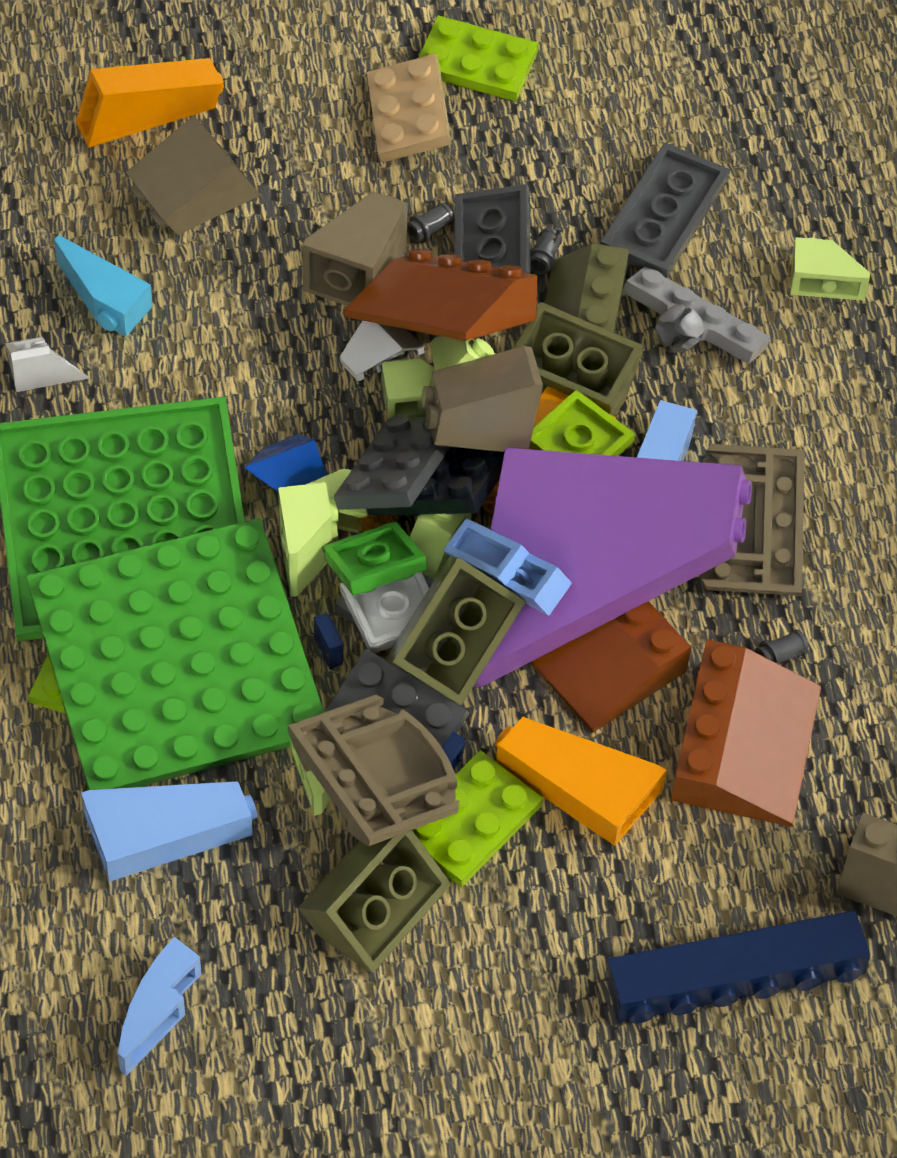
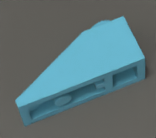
M58 235L54 239L58 265L99 325L107 331H116L126 337L152 308L151 284Z

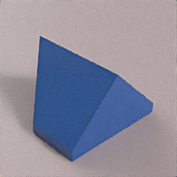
M300 434L263 447L244 466L246 470L277 492L280 487L306 485L327 476L316 441Z

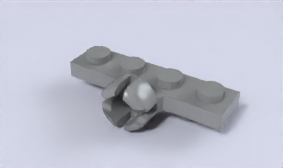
M644 266L625 283L624 294L661 314L659 316L661 321L655 327L657 337L664 347H668L674 340L678 341L672 347L673 352H686L698 342L707 341L743 362L750 364L768 346L770 336L759 331L754 325L736 318L726 312L724 308L713 305L696 295L692 290L667 279L656 270Z

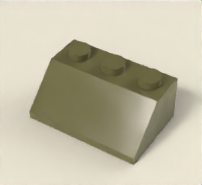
M591 243L556 259L555 266L550 273L544 303L615 333L626 278L629 249Z
M540 302L537 307L536 320L527 324L513 348L522 346L532 347L543 384L542 393L547 386L569 396L575 390H578L608 414L616 417L627 398L644 350V345Z
M448 557L385 660L461 706L526 601L459 557Z
M411 830L371 846L358 841L303 901L298 909L319 937L369 973H374L451 886V882Z

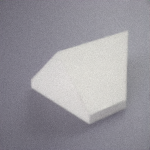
M362 321L342 352L340 362L357 381L365 379L364 372L376 366V370L379 373L381 372L382 362L404 359V351L413 350L418 356L425 353L421 343L407 329Z
M43 337L5 343L16 392L90 378L51 350Z

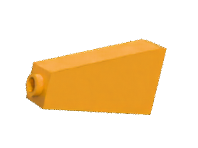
M210 58L90 69L76 124L88 148L215 109L219 95L223 92V78L215 69Z
M522 717L513 728L507 726L500 733L495 743V747H497L496 762L613 846L622 839L664 790L667 770L662 766Z

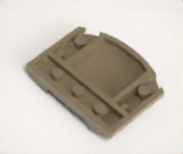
M711 444L705 453L708 456L702 463L741 465L746 479L752 482V495L750 504L743 506L742 518L746 520L744 542H738L735 557L699 575L705 590L801 596L805 450Z
M373 695L288 725L289 736L305 771H312L348 822L347 831L368 846L458 813L459 800L456 801L455 791L457 788L456 775L438 741L417 719L402 709L399 714H396L381 707L384 703V698L378 695Z

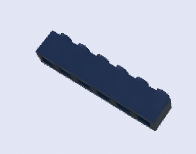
M853 910L608 958L605 979L617 1022L630 1020L631 1023L639 1024L651 1020L655 1015L669 1012L673 1015H685L694 1011L696 1007L713 1004L715 1007H725L735 1003L740 998L755 996L757 999H766L776 995L781 990L796 988L799 991H806L817 987L821 982L836 979L841 983L851 982L865 974L871 955L857 912Z

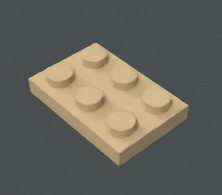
M436 54L367 72L377 151L381 162L395 160L452 144L440 65Z

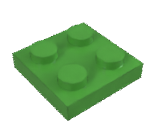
M396 521L322 546L326 562L352 595L369 593L379 586L396 580H406L416 573L428 570L425 555Z

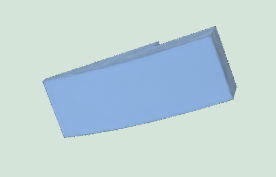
M467 518L443 550L450 557H459L526 601L525 604L548 616L572 584L557 566L530 554L521 544Z
M175 937L156 957L142 978L129 1005L118 1048L120 1071L126 1076L185 1016L184 997L182 994L201 976L200 956Z

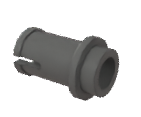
M443 202L421 216L416 214L411 216L407 223V234L411 240L416 243L420 241L425 243L430 240V235L454 223L455 219L451 208Z
M551 228L543 229L539 233L535 247L530 249V270L533 273L542 275L554 268L556 261L554 257L562 243L560 233L552 242L556 230Z
M796 629L774 641L764 640L760 642L759 647L754 652L780 665L794 657L806 654L808 652V643L804 634Z

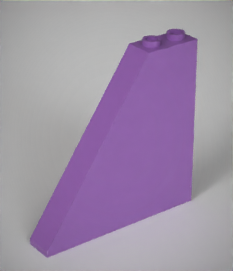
M505 448L491 530L521 544L530 554L557 566L572 584L549 616L524 604L473 687H483L735 557L738 542H744L746 534V520L742 518L743 506L750 504L752 495V482L746 479L742 466Z

